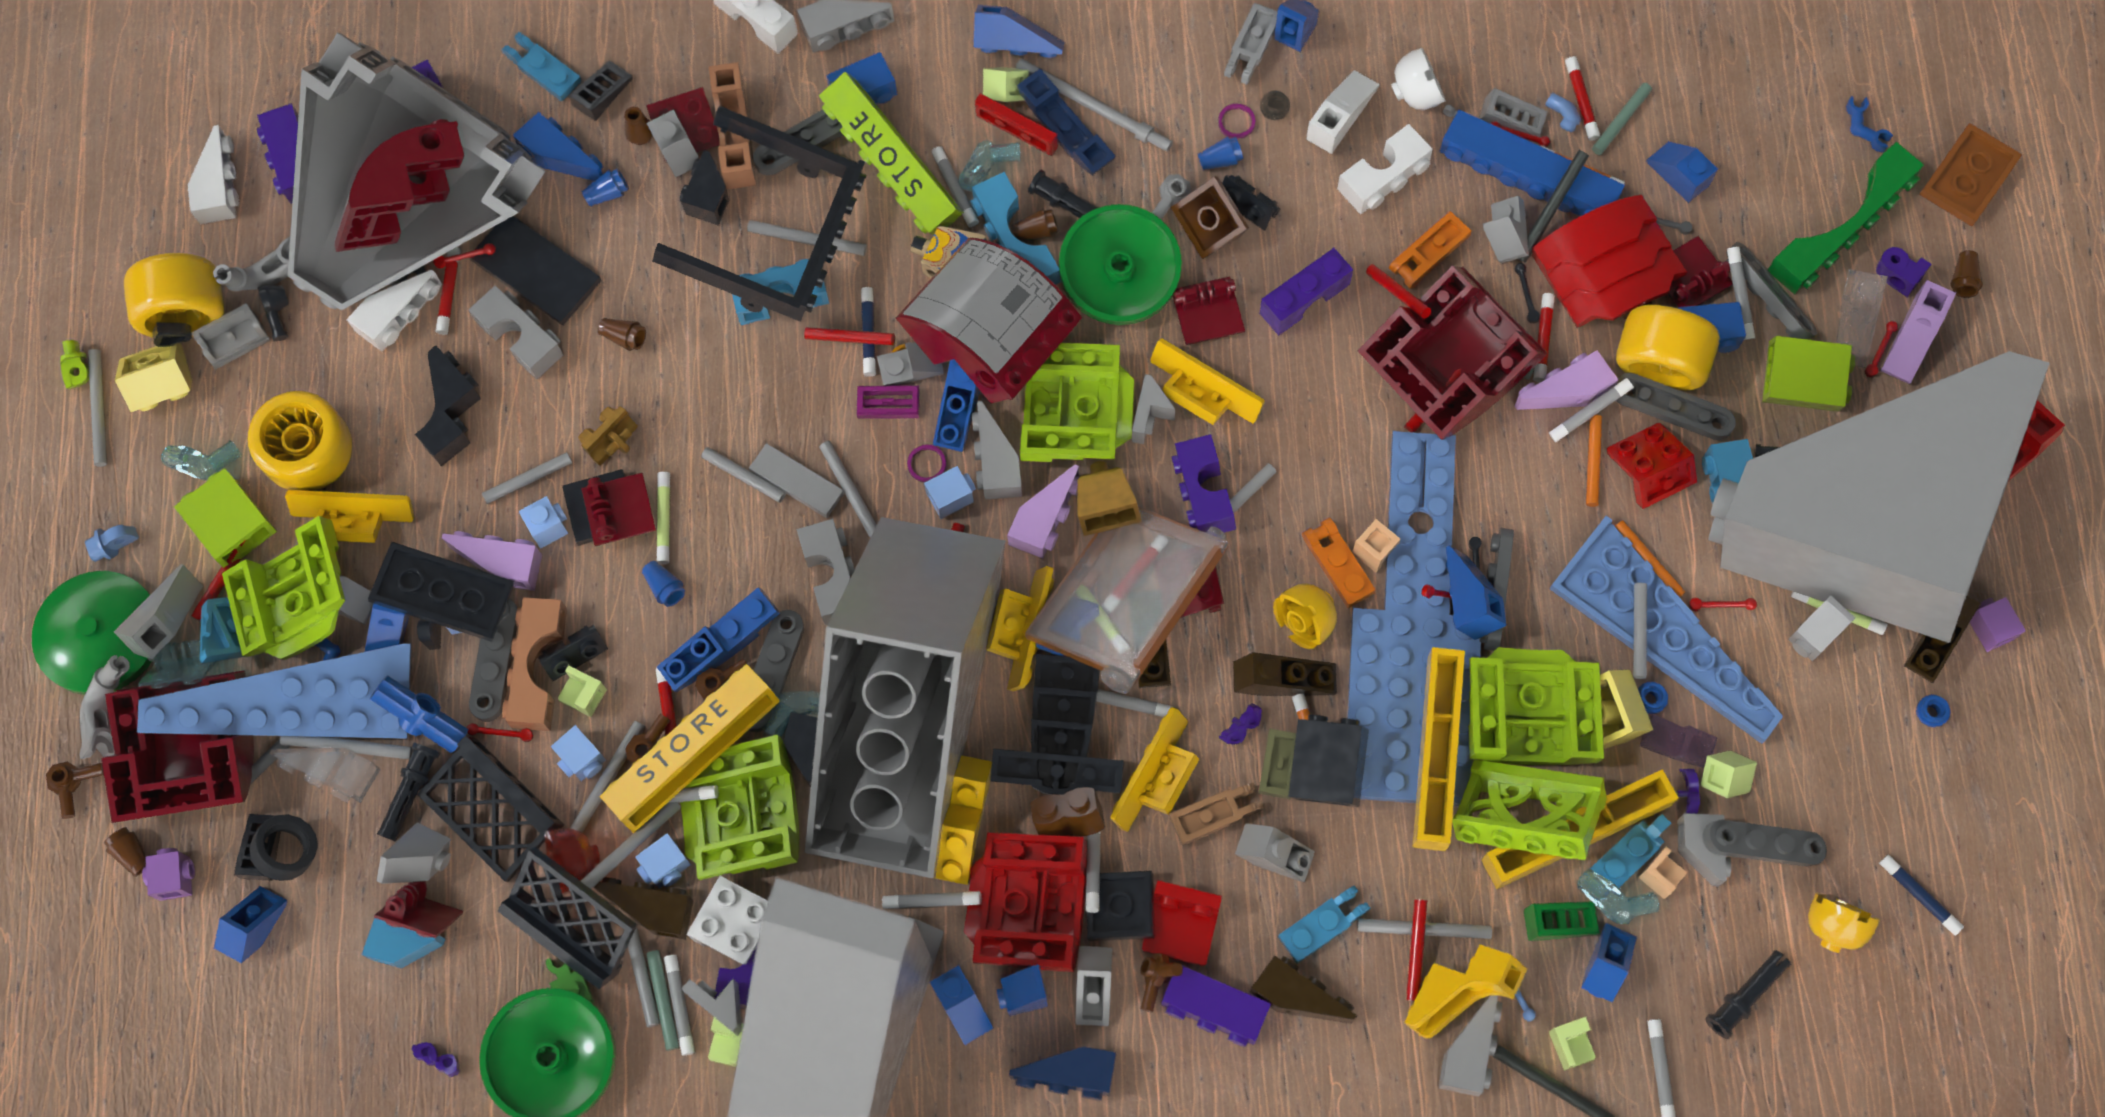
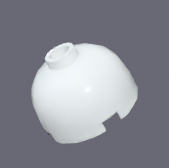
M1423 48L1411 51L1402 57L1395 69L1396 82L1391 84L1398 101L1404 98L1410 107L1417 110H1427L1445 102L1446 100L1438 79L1434 75L1433 68Z

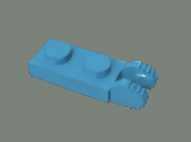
M518 32L514 38L521 47L528 51L523 58L509 45H505L501 49L505 56L518 66L520 71L561 102L582 82L578 74L541 46L535 45L521 32Z
M1355 886L1350 887L1334 900L1332 898L1278 935L1279 940L1296 964L1350 928L1351 923L1371 909L1366 902L1357 906L1346 917L1340 910V905L1353 899L1359 892Z

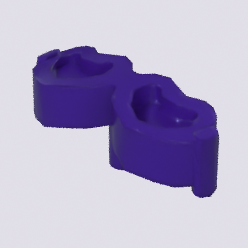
M1253 703L1248 705L1246 712L1241 714L1240 719L1236 717L1232 719V725L1229 729L1222 731L1219 739L1232 745L1242 743L1246 737L1247 729L1259 726L1262 709Z
M1679 769L1682 772L1686 790H1677V796L1687 797L1685 814H1697L1700 805L1698 776L1694 769Z
M424 1042L412 1046L411 1050L417 1060L424 1061L428 1066L435 1065L439 1072H445L449 1077L459 1074V1063L453 1054H445L439 1057L432 1043Z

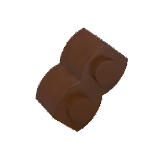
M1093 788L1073 789L1062 796L1056 794L1044 795L1030 803L1032 821L1038 835L1089 836L1105 828L1103 809Z

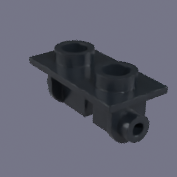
M1226 175L1222 184L1241 215L1265 231L1271 217L1275 218L1280 212L1281 208L1277 206V202L1261 192L1257 196L1253 194L1255 188L1241 179L1239 175L1236 177L1234 175Z
M594 624L590 627L585 625L584 628L568 637L571 642L570 644L565 646L563 641H560L542 651L543 654L538 657L539 662L552 681L566 675L565 670L568 666L577 668L608 650Z

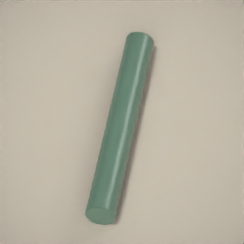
M1642 83L1593 145L1592 151L1595 154L1602 155L1650 94L1652 87L1648 83Z
M654 950L647 952L646 955L666 1051L678 1049L679 1043L660 951Z

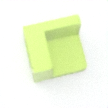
M1009 67L983 69V95L995 101H1025L1017 89V85L1029 77V70Z
M568 666L565 672L569 679L558 696V700L592 717L607 689L601 681Z
M1733 751L1709 755L1706 759L1700 786L1725 798L1749 793L1757 762Z
M714 1017L710 1029L714 1036L708 1059L713 1062L736 1067L742 1031L737 1036Z
M1586 1017L1555 1027L1549 1032L1564 1071L1590 1062L1596 1057L1586 1034L1591 1030Z

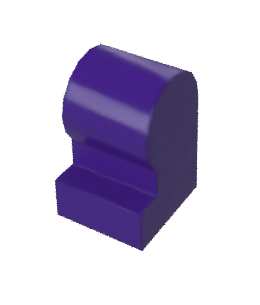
M1891 247L1882 254L1876 265V273L1881 280L1905 297H1908L1932 264L1922 257L1916 263L1909 258L1903 249Z

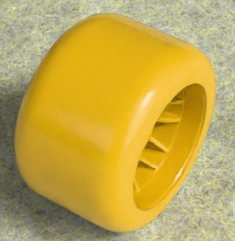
M188 253L158 254L134 263L126 271L123 284L127 316L131 326L140 334L153 338L152 331L156 322L187 323L191 325L193 332L221 318L224 315V301L221 284L213 276L216 266L204 257Z
M1642 305L1633 309L1627 316L1616 352V362L1625 373H1634L1677 390L1698 389L1708 381L1720 341L1719 332L1710 321L1694 313L1669 306Z
M306 391L285 392L266 401L253 416L247 436L248 448L256 465L271 481L286 490L317 491L327 487L342 475L352 455V436L346 422L328 401L319 395Z

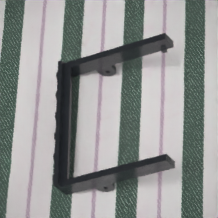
M719 106L713 125L720 127V132L724 134L727 131L799 160L797 170L803 176L815 178L821 169L842 178L794 297L788 296L661 243H658L652 262L741 297V305L749 311L760 312L765 307L801 322L805 311L812 312L818 297L812 294L815 286L821 288L828 271L822 269L824 263L831 264L837 250V246L832 245L835 238L841 240L847 222L842 221L844 214L851 215L857 198L852 197L854 190L861 191L867 176L861 173L865 161L859 160L858 163Z

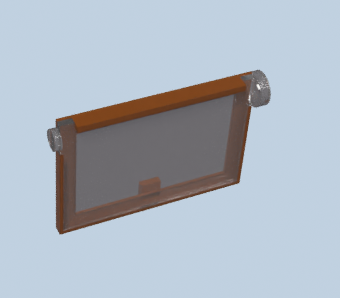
M1138 507L1142 522L1096 533L1024 633L1026 639L1102 671L1100 677L1109 688L1118 693H1128L1228 549V542L1225 540L1226 536L1220 529L1210 527L1205 533Z

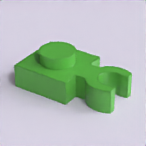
M546 959L548 970L558 978L549 983L551 988L568 990L586 998L590 1002H594L585 978L576 971L572 972V968L565 963L562 967L556 968L552 959Z

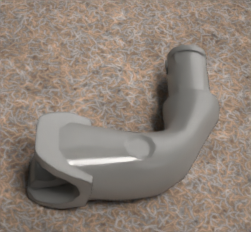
M290 236L281 242L276 250L247 268H231L225 264L218 265L213 271L214 278L217 279L216 281L219 284L225 285L232 291L257 290V287L279 283L288 277Z
M112 656L104 667L96 670L82 700L80 708L82 739L80 759L90 758L96 752V749L103 758L115 755L105 694L113 693L114 689L119 685L120 678L129 669L130 664L123 656H119L118 659L117 656Z

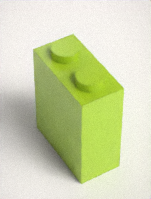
M1775 336L1769 341L1762 402L1838 412L1846 404H1849L1852 395V386L1848 385L1849 373L1853 372L1855 366V355L1851 354L1852 345Z
M225 468L220 472L212 474L203 485L195 491L184 495L181 501L173 506L211 556L223 568L228 565L227 559L233 549H237L238 553L232 562L242 559L277 532L238 481Z

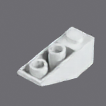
M1354 70L1325 99L1310 120L1306 139L1332 154L1380 84Z
M219 125L213 127L188 183L190 212L200 224L236 218L235 206L239 205L238 194L235 188H233L232 181L236 179V170L233 162L230 160V153L234 152L233 142L229 135H225Z
M429 270L366 297L347 318V321L357 334L383 352L387 346L392 345L397 340L400 331L417 318L419 310L428 300H432L438 294L442 283L433 270Z

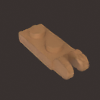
M1254 783L1245 784L1231 791L1227 789L1169 814V818L1182 846L1241 822L1243 818L1262 811L1265 808L1262 801L1253 802L1241 809H1238L1235 800L1249 796L1256 791Z

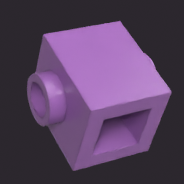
M176 848L160 849L157 851V855L146 856V867L143 868L142 876L144 884L148 888V895L159 901L191 896V879L195 877V867L190 857L179 852Z

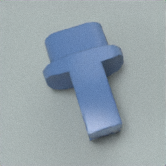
M118 525L106 531L102 529L95 530L94 536L85 540V545L91 560L97 562L104 557L107 559L116 557L120 548L134 542L139 536L135 527Z

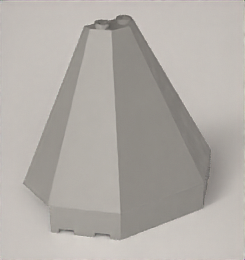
M337 32L319 63L315 62L302 68L288 277L294 280L293 283L299 289L305 292L312 291L320 296V301L324 305L332 309L338 308L342 311L519 213L528 203L527 199L546 171L541 166L532 162V157L520 145L509 140L511 136L503 128L403 61L391 57L389 60L381 55L377 49L361 42L356 44L345 35ZM439 119H447L449 122L457 121L464 159L460 168L445 170L450 188L446 201L412 206L410 211L397 212L401 235L396 244L336 252L334 245L337 229L355 176L366 158L381 143L395 134L414 127L428 125ZM409 177L415 184L423 183L419 177Z

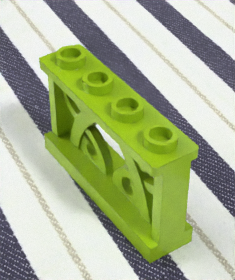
M1474 759L1470 779L1457 813L1454 814L1452 819L1456 839L1471 844L1478 843L1502 849L1510 848L1534 854L1542 853L1561 856L1566 859L1586 860L1601 809L1604 810L1607 801L1604 778ZM1480 792H1487L1489 799L1478 800ZM1527 799L1540 800L1543 808L1550 812V814L1522 824L1509 813L1506 807L1519 805ZM1581 806L1587 807L1584 818L1575 813ZM1492 808L1482 811L1479 814V817L1471 816L1475 811L1479 809ZM1567 819L1575 822L1580 827L1578 832L1570 831L1569 824L1566 822Z

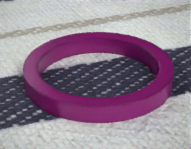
M1230 104L1226 106L1218 117L1219 129L1229 138H1245L1252 133L1255 127L1256 119L1253 111L1243 104ZM1232 109L1244 110L1251 117V126L1243 133H1231L1222 124V118L1225 113Z
M921 445L915 448L908 457L907 466L909 473L917 481L925 483L945 472V455L939 448L933 445ZM932 450L941 457L942 467L936 475L926 478L918 476L913 471L911 466L912 459L918 452Z

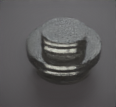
M1270 91L1261 99V113L1270 120H1280L1288 114L1290 101L1281 91Z

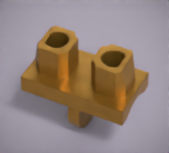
M607 406L600 413L599 420L602 422V425L596 431L586 428L578 436L583 449L599 466L618 449L624 454L630 451L626 441L633 435L632 433L638 428V425L621 406L617 409Z

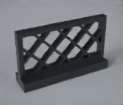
M465 735L457 744L459 749L417 795L505 882H509L521 869L528 851L533 847L539 849L552 834H557L565 824L478 739ZM464 758L470 764V778L455 779V766ZM477 772H478L482 777L477 778ZM477 782H488L492 785V800L477 801ZM455 783H470V801L455 802ZM438 784H448V802L437 803L429 794ZM499 793H500L505 799H499ZM510 803L514 807V822H499V804ZM492 804V823H477V805ZM470 805V824H458L455 821V806ZM442 807H448V813ZM521 815H522L527 821H521ZM522 825H532L540 833L531 844H521ZM514 826V845H499V827ZM492 827V846H481L477 842V828ZM470 828V835L464 829ZM526 848V850L521 854V849ZM514 849V863L505 870L499 864V850ZM486 850H492V856Z
M536 847L528 851L509 897L501 902L498 909L500 914L598 989H601L619 974L623 966L620 964V961L638 925ZM535 862L543 867L546 877L538 878L534 868ZM558 882H563L569 887L571 896L563 897ZM541 884H549L553 898L545 899ZM531 885L534 897L523 889L524 886ZM584 902H589L594 906L597 916L589 917ZM566 904H575L579 918L570 917ZM556 905L560 917L552 912L548 906ZM614 921L624 929L622 936H614L610 922ZM592 923H600L605 937L596 938ZM574 925H582L585 936L578 932ZM607 944L611 956L603 951L599 945Z

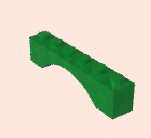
M1896 141L1875 161L1867 174V189L1863 204L1858 212L1843 225L1827 233L1812 237L1795 238L1774 258L1768 268L1769 273L1794 295L1802 287L1808 290L1819 279L1820 275L1817 273L1823 267L1829 270L1840 258L1838 253L1843 248L1849 250L1861 237L1858 233L1863 228L1869 231L1880 220L1881 217L1878 214L1883 209L1890 211L1901 199L1899 194L1904 189L1909 192L1921 179L1918 174L1924 164Z

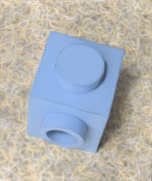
M958 466L924 483L926 494L940 519L974 502L972 491L976 490L974 483L968 473L962 475Z
M547 496L519 511L528 530L540 548L568 534L562 523L567 519L559 503L552 505Z
M576 725L550 746L561 758L557 765L569 778L575 774L580 781L595 776L602 769L601 764L606 761Z
M668 833L635 856L641 865L636 868L640 876L648 884L653 881L659 889L664 885L669 887L676 883L682 877L681 872L691 866Z

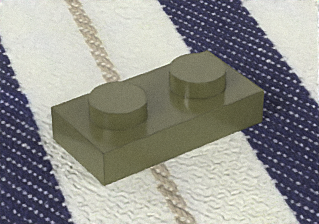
M1269 729L1258 794L1291 799L1288 795L1296 733Z

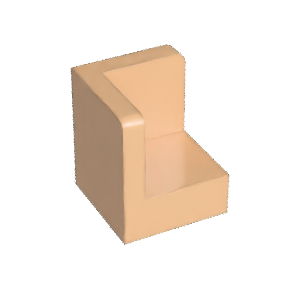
M1375 519L1356 540L1352 553L1377 573L1381 568L1383 560L1399 544L1401 539Z
M1665 847L1658 853L1638 877L1663 899L1667 898L1676 889L1678 883L1687 874L1684 869L1667 856L1671 852L1668 847Z

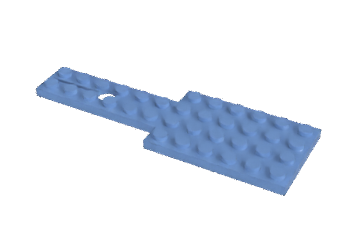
M1393 431L1388 529L1401 540L1386 557L1384 610L1353 608L1347 718L1360 720V725L1369 730L1361 799L1416 803L1427 658L1432 647L1465 651L1453 806L1459 807L1471 776V767L1474 759L1469 758V692L1471 691L1469 659L1471 657L1480 658L1481 642H1479V639L1474 640L1455 628L1453 615H1449L1450 598L1439 596L1426 598L1421 594L1422 588L1426 584L1433 586L1436 590L1449 592L1450 589L1449 572L1446 567V547L1452 546L1456 435H1451L1441 440L1436 434ZM1424 454H1425V474H1424ZM1423 480H1424V500H1423ZM1416 512L1428 514L1432 519L1433 527L1424 534L1414 532L1413 528L1408 524V519L1412 514Z

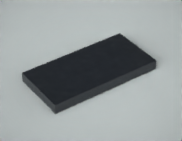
M514 216L495 225L474 249L484 248L486 244L491 243L496 247V252L493 255L485 253L470 257L473 263L562 326L565 325L602 281L596 273Z
M391 541L369 594L368 601L492 642L514 588V581Z

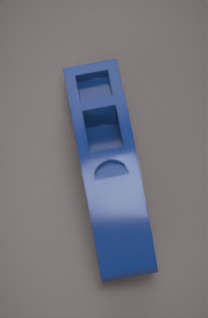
M758 587L710 628L703 627L661 662L657 668L672 689L678 692L694 683L699 674L709 668L716 669L760 636L758 631L778 616L780 612L765 592Z

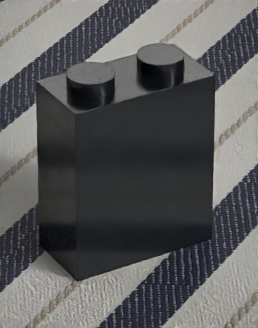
M1309 715L1308 720L1298 719L1288 797L1298 801L1360 807L1369 733L1367 728L1360 725V720L1340 718V723L1328 722V717L1321 715Z

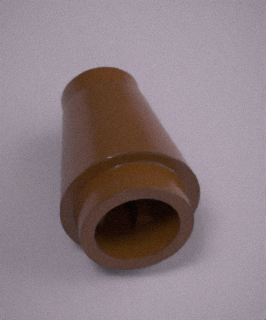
M638 107L628 108L624 113L625 136L631 143L644 145L653 136L647 125L650 120Z
M1043 208L1012 224L1014 235L1020 241L1052 238V234L1059 232L1052 209L1045 211Z
M1965 250L1959 254L1950 283L1953 292L1958 297H1974L1983 287L1978 253L1975 251Z
M603 318L598 326V334L631 351L633 349L639 350L643 346L646 338V329L638 321Z
M123 827L104 841L107 847L106 852L131 873L133 877H137L142 874L143 868L146 867V855L135 832H130L127 827Z

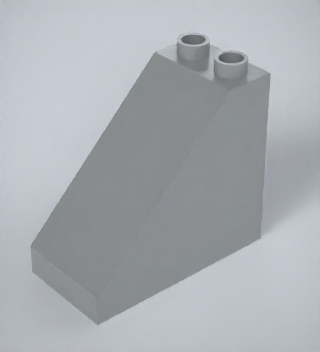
M2008 351L1747 461L1739 483L1723 478L1712 505L1711 516L1715 518L1710 530L1709 541L1722 545L1720 568L1823 602L1832 596L1845 609L1950 643L2050 363Z
M884 517L880 518L826 627L805 853L934 878L937 869L942 824L951 801L954 774L961 755L963 756L985 659L986 645L998 600L1006 540Z
M776 878L761 922L728 1117H886L934 967L932 958L915 920Z

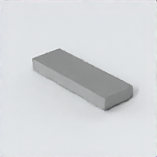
M767 443L749 467L750 472L785 491L786 494L825 518L829 517L845 494L843 489Z

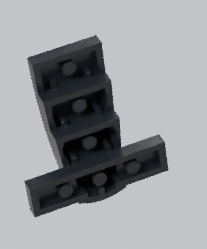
M1036 654L1031 719V752L994 748L990 782L1032 785L1034 789L1045 795L1056 794L1062 796L1068 791L1083 787L1093 788L1095 791L1121 793L1124 760L1088 757L1100 670L1070 657Z

